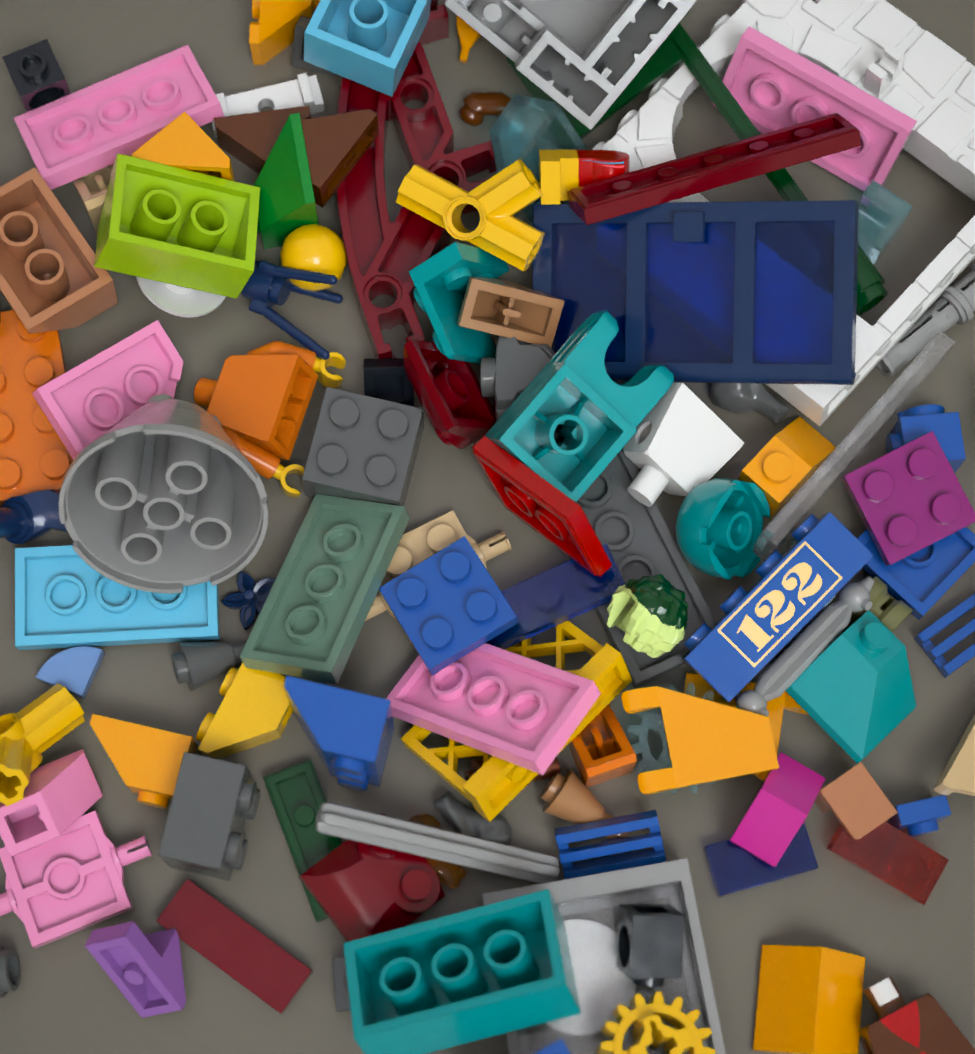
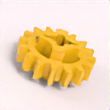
M656 991L651 996L649 1004H646L644 998L639 993L630 1000L631 1011L622 1004H619L614 1009L612 1014L618 1023L606 1021L600 1031L610 1038V1041L601 1042L597 1047L596 1053L648 1054L646 1048L650 1044L653 1048L662 1047L665 1054H684L686 1052H689V1054H715V1050L703 1047L702 1041L712 1031L710 1028L697 1029L694 1022L700 1015L699 1010L695 1009L686 1015L681 1011L683 998L677 996L670 1005L664 1004L662 991ZM661 1019L671 1023L678 1030H675L663 1024L661 1022ZM632 1024L634 1029L631 1032L634 1042L632 1047L623 1051V1038L627 1028Z

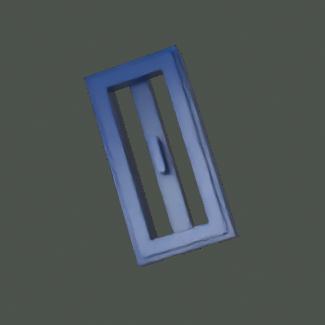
M975 593L914 638L945 678L975 657V643L950 662H947L942 656L975 631V618L936 647L930 639L975 607Z
M656 810L555 829V838L563 866L564 879L667 862ZM646 828L650 830L649 834L623 839L613 838L603 840L600 843L575 848L569 847V843ZM653 847V848H650V849H645V850H640V851H634V852H629V853H624V854H618V855H613V856H608V857L597 858V859H592V860H587V861H581V862L573 863V862H575V861H580V860H585V859H591V858H596V857H601V856H607V855H612V854H617V853H622V852H628V851H633V850H638V849H644V848Z

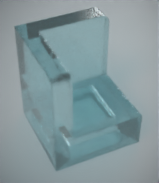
M873 180L859 201L858 244L875 265L904 226L913 206Z

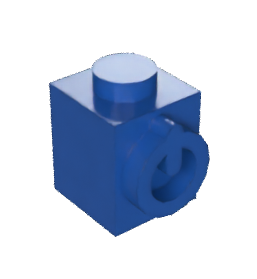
M931 404L912 407L897 413L898 421L891 430V433L886 436V454L933 431L954 473H956L966 459L959 412L945 413L943 406Z

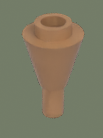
M572 769L564 776L556 772L540 795V798L546 801L542 812L574 824L614 818L605 812L603 805ZM630 832L619 833L605 837L608 839H623L627 838Z

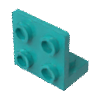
M454 242L410 270L409 274L415 285L413 290L415 300L430 319L434 328L433 340L439 351L448 359L481 364L482 357H495L496 347L490 334L457 325L470 276L497 279L508 272L509 268L505 261L485 250Z

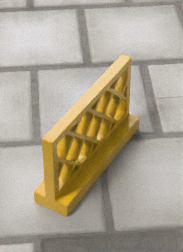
M543 601L496 646L527 658L556 655V668L564 671L566 653L586 651L593 656L581 669L569 670L567 672L594 681L601 694L560 752L632 681L623 656L619 651L608 643L604 646L600 645ZM545 621L556 628V642L531 645V635ZM416 725L401 738L402 743L408 750L467 798L475 810L489 822L538 775L536 772L470 746L459 745V742L449 739V747L427 749L421 742L431 731ZM483 756V766L467 781L457 774L458 758ZM442 760H448V765L445 764Z

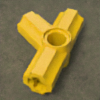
M518 159L470 192L415 164L404 177L398 189L396 203L446 229L453 238L468 241L521 271H526L535 259L545 235L544 232L513 216L543 196L540 184L521 159ZM468 204L473 205L480 216L479 225L474 231L466 229L461 222V212Z
M57 683L19 712L0 716V802L7 807L24 799L25 787L30 782V773L42 762L43 756L41 753L85 721L83 717L84 711L65 686Z

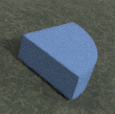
M79 646L63 650L51 657L41 667L36 675V679L50 686H55L58 683L65 686L70 694L85 699L105 652L102 649L90 646Z

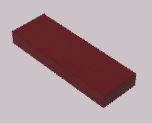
M189 879L185 881L156 920L167 930L176 929L180 940L280 1014L284 1013L313 973L311 969Z

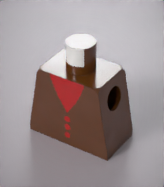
M891 976L863 990L878 1016V1019L859 1029V1038L865 1054H975L973 1046L929 993L920 995L906 1003Z

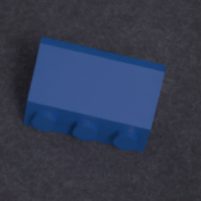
M286 676L284 688L294 715L330 775L338 778L337 784L358 791H367L368 784L380 787L395 729L391 700Z

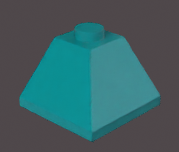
M870 610L843 632L786 690L857 764L916 708L906 647Z

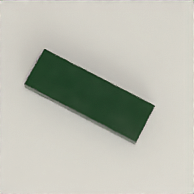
M311 759L263 777L299 876L342 844L341 838L322 834L316 830L315 819L317 811H319L321 804L327 801ZM302 882L316 922L329 919Z

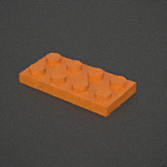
M13 310L0 312V507L11 497L50 489L60 491L64 476L73 462L70 453L32 395L39 387L67 372L60 330L29 334Z

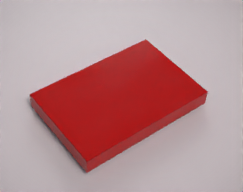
M486 436L472 447L474 450L473 454L507 510L594 576L601 577L612 566L579 504Z

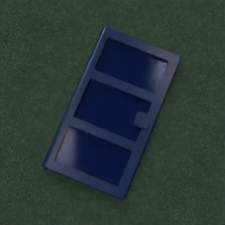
M856 200L666 202L587 226L570 208L569 204H534L533 227L544 232L545 235L542 245L533 260L532 289L565 301L552 344V350L557 353L591 314L607 310L616 319L619 329L617 335L607 348L604 360L606 372L612 381L627 382L644 366L665 365L673 373L674 382L853 385L856 377L859 202Z

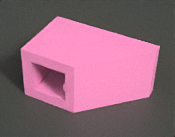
M83 749L30 773V782L25 787L23 800L8 807L0 802V836L10 857L60 836L103 796Z

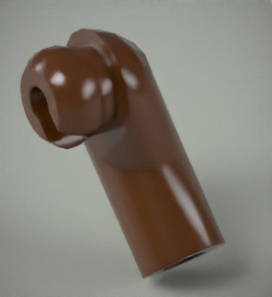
M471 92L463 99L465 104L459 110L460 118L471 126L482 124L485 115L496 116L518 132H521L527 126L532 117V112L502 92Z

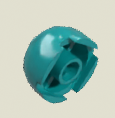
M714 478L694 487L683 500L676 517V540L682 556L698 571L709 576L732 580L731 577L733 576L744 577L750 574L760 562L769 539V533L762 532L763 516L770 517V506L765 493L755 483L728 478Z

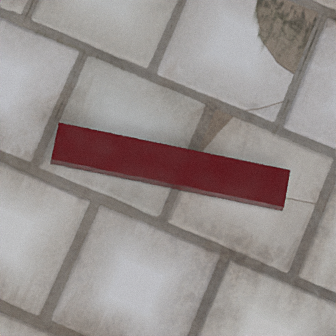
M834 113L570 189V191H567L569 206L587 226L861 146L860 131L841 115Z

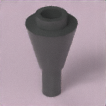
M247 640L234 644L230 642L178 643L179 653L171 655L173 670L178 684L187 682L190 691H193L229 671L232 667H236L237 663L242 662L240 655Z

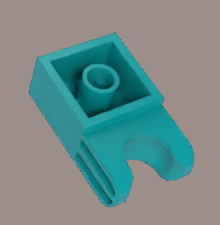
M607 310L593 313L583 321L485 435L574 502L579 500L637 432L635 428L674 382L673 373L665 365L644 366L630 380L620 385L612 381L606 372L604 360L607 348L617 335L619 329L616 319ZM564 424L560 431L564 440L562 443L555 442L554 431L557 425Z

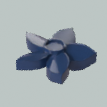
M240 571L237 586L241 593H232L221 601L224 606L230 609H241L240 621L245 631L253 625L257 618V613L259 612L260 614L276 578H263L255 584L251 576Z

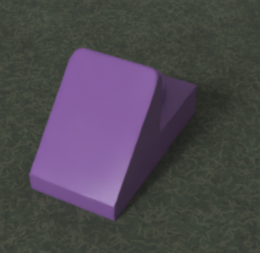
M131 921L96 929L91 932L84 946L141 1018L183 1010L186 996L179 935L176 929L173 928L144 935L135 922Z

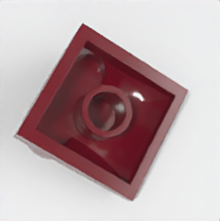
M411 339L404 344L403 363L406 375L438 437L449 446L454 445L459 449H464L476 440L482 439L496 423V418L487 397H482L481 385L469 362L448 359L433 342Z
M346 840L299 876L300 880L347 942L406 927L445 896L438 875L425 857L352 840Z

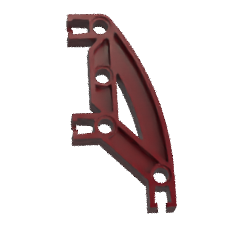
M431 0L430 11L432 12L429 14V20L392 97L345 77L342 78L337 114L370 109L377 113L379 135L338 187L337 198L341 232L352 288L375 358L379 359L396 358L395 354L392 355L390 344H384L382 330L402 325L408 335L405 343L411 339L425 341L413 306L416 301L413 293L415 285L409 271L442 251L451 236L446 229L403 206L393 223L389 221L385 192V152L388 121L392 120L395 125L410 170L413 165L418 164L468 192L488 179L468 182L466 178L487 169L489 173L498 171V160H500L495 140L454 152V132L422 46L449 37V15L444 4L438 6V0ZM411 100H419L425 103L419 109H411L405 106ZM468 204L463 208L461 216L477 211V209L473 205ZM379 295H389L396 300L393 305L386 308L376 307L371 303Z

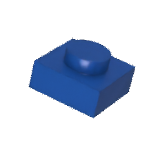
M941 795L897 805L894 808L898 813L889 819L892 832L907 829L909 838L939 831L937 822H941L952 815L947 796Z

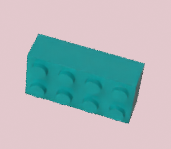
M549 889L343 943L354 1040L364 1054H427L581 1014L564 919Z

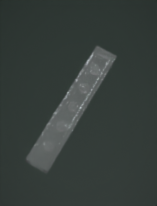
M943 332L937 333L768 524L753 546V552L764 561L772 552L779 549L840 477L941 364L955 343Z

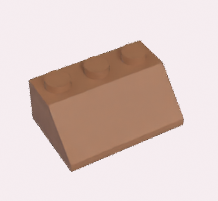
M34 167L0 187V292L27 332L32 334L77 328L118 304L113 279L107 270L94 267V251L38 170Z

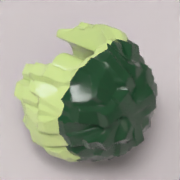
M662 574L643 576L641 579H629L625 585L619 586L612 595L613 598L607 608L609 613L607 626L611 628L615 625L626 632L623 641L637 652H645L652 658L660 657L665 652H670L679 641L683 640L685 628L687 627V608L689 606L685 600L686 594L684 591L676 589Z

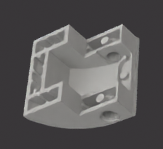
M444 0V5L514 61L515 67L519 72L587 128L592 130L697 0Z

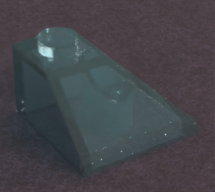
M515 94L490 129L497 173L518 159H521L532 171L538 183L539 149L588 150L558 103ZM540 198L522 209L532 224L534 204H541ZM561 201V204H569V201Z

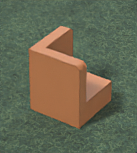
M862 762L822 788L814 801L823 814L831 810L854 841L860 840L898 813Z

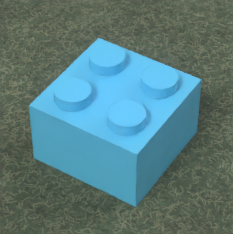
M320 0L304 32V61L392 97L429 20L431 0Z

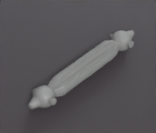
M867 577L860 582H851L844 585L837 592L839 593V601L826 606L757 678L754 690H747L743 693L740 691L734 697L736 708L768 717L767 702L780 697L849 625L852 612H860L864 609L868 611L871 609L872 602L870 601L869 593L874 580L871 577Z

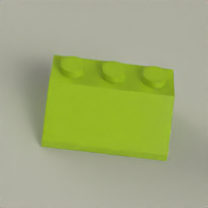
M117 153L98 225L94 267L237 299L254 272L260 187Z

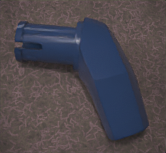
M55 489L35 491L6 500L0 508V539L5 538L13 544H23L35 540L51 530L68 533L65 524H61L59 517L60 491Z

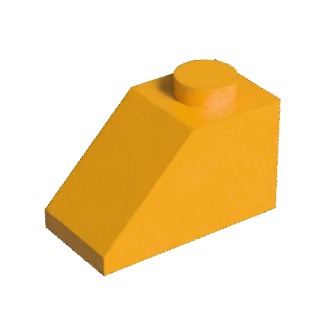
M799 416L774 435L743 468L738 480L755 483L765 493L770 506L769 518L772 519L832 455L836 447Z
M92 714L90 720L92 729L126 786L133 793L138 794L137 802L156 808L167 809L168 802H172L184 752L196 754L198 745L193 737Z

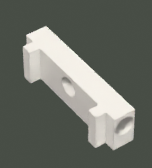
M306 73L298 74V79L225 97L224 93L215 94L221 104L224 117L260 112L264 107L278 110L309 105L310 114L325 111L316 75L307 77ZM213 121V122H211V123H212V127H213V131H214L215 138H217V132H216V128H215V121Z

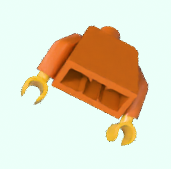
M272 341L248 351L246 355H231L225 359L218 380L210 378L199 379L194 389V400L198 406L208 408L207 412L220 420L223 430L260 476L268 480L273 476L280 480V488L284 494L289 497H299L301 492L289 487L285 478L293 473L303 477L305 468L297 464L285 467L280 464V460L290 459L317 379L326 388L340 387L343 378L339 375L328 373L325 368L333 366L338 369H344L346 361L337 352H330L329 359L323 360L316 357V353L311 350L282 341Z

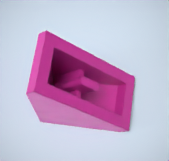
M782 752L777 757L779 769L769 771L730 839L731 843L774 868L808 816L826 779Z

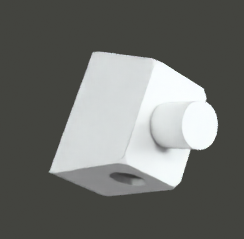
M673 382L669 390L635 428L637 432L623 447L624 454L641 469L627 490L633 498L649 507L654 504L662 491L670 495L687 496L694 487L709 481L741 449L744 442L684 383Z

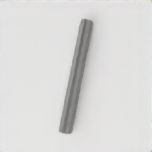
M324 802L316 814V830L319 833L536 884L554 882L560 872L558 868L559 859L553 855L344 805Z

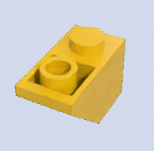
M243 662L239 669L232 667L221 685L219 694L224 696V699L216 714L209 712L198 729L196 740L201 742L198 747L201 755L221 759L279 739L293 714L292 706L284 688L286 677L278 673L246 668Z

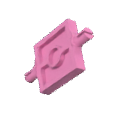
M92 811L79 817L60 836L11 857L6 847L0 848V858L6 872V892L0 894V916L14 911L23 921L32 947L38 948L134 909L124 884L123 866L152 856L146 837L143 835L136 840L116 847L107 838L98 812Z

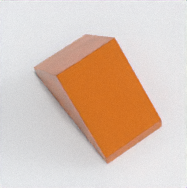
M609 704L569 743L580 779L587 788L632 773L637 763L636 754Z

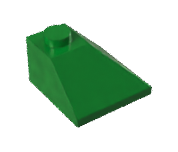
M300 113L289 115L254 186L260 187L257 233H261L264 249L281 247L285 238L295 229L308 224H318Z

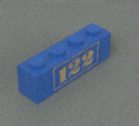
M830 512L823 514L819 519L811 513L791 533V536L797 542L783 556L777 550L772 552L755 570L761 578L747 592L739 586L719 606L725 614L712 628L705 622L702 623L683 643L689 651L682 659L725 701L730 702L874 556Z

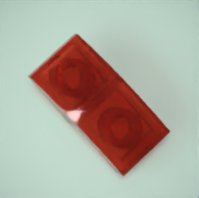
M886 822L858 841L852 840L840 823L826 848L866 874L878 878L922 905H925L949 861Z

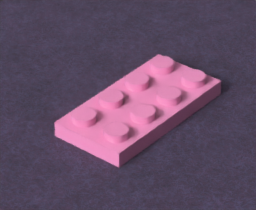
M750 26L741 36L722 81L756 129L762 134L834 113H838L859 129L861 146L810 161L874 198L883 187L917 122Z
M186 45L14 117V120L38 172L49 188L53 190L114 164L117 153L131 156L132 153L183 112H186L199 127L213 122L214 118L224 117V113L218 98L191 49Z
M485 643L433 676L418 655L386 699L391 700L393 717L543 775L601 693L592 680Z

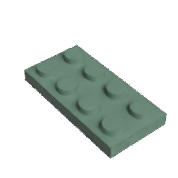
M315 494L240 655L246 668L338 684L409 522L410 517L405 506Z

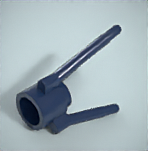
M263 260L260 262L255 261L254 272L242 290L243 297L251 299L249 311L266 317L308 350L315 352L321 359H329L330 353L270 307L275 304L282 306L287 301L291 291L339 304L343 301V297L340 294L326 290L313 292L301 289L290 283V279L335 285L337 277L321 272L277 266Z

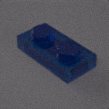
M804 822L775 868L731 843L730 839L707 845L703 848L718 898L815 871L819 868Z

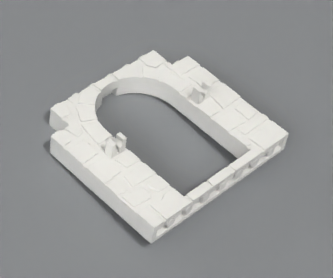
M742 0L741 7L731 17L727 14L722 16L714 25L710 37L698 47L723 81L741 36L749 26L916 120L917 122L903 149L975 201V66L932 33L923 30L917 25L918 23L886 0H815V2L812 0ZM684 61L680 63L679 69L669 79L664 77L656 83L649 94L648 101L639 111L632 109L623 117L616 135L607 143L604 141L599 142L592 150H614L627 153L629 155V172L676 159L673 138L676 128L683 117V104L689 95L700 85ZM697 193L669 202L710 201H708L700 193ZM975 215L915 279L913 284L879 318L874 326H871L856 314V377L853 385H766L818 426H821L975 258ZM705 222V242L695 243L673 242V223H649L648 291L733 358L735 223ZM598 224V252L626 273L627 224ZM757 238L754 363L831 364L833 296L822 287H818L813 283V280L792 264L783 260L774 250Z

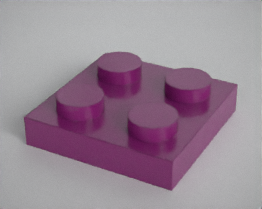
M933 431L840 477L886 566L892 565L975 522V512Z

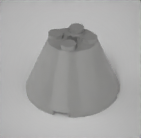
M165 394L151 397L147 404L138 408L78 454L64 476L58 504L60 522L65 524L66 530L73 540L72 548L86 564L106 578L121 585L147 592L170 594L183 593L184 586L201 584L208 581L214 586L241 571L254 558L263 543L267 531L269 513L267 494L258 473L223 430L220 420L196 404L173 399Z

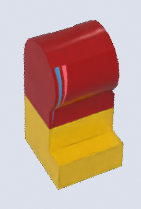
M539 149V184L543 196L540 197L541 205L561 204V201H569L567 191H570V189L629 173V155L614 150Z

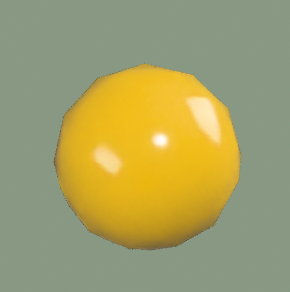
M308 224L295 229L285 238L280 251V260L283 267L334 275L338 281L342 278L345 270L347 255L344 242L336 232L319 224ZM290 279L291 284L313 292L325 290L333 286Z

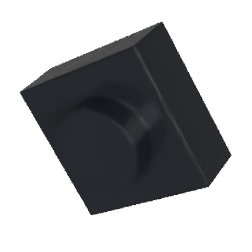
M403 358L364 359V395L414 407V389L406 375Z

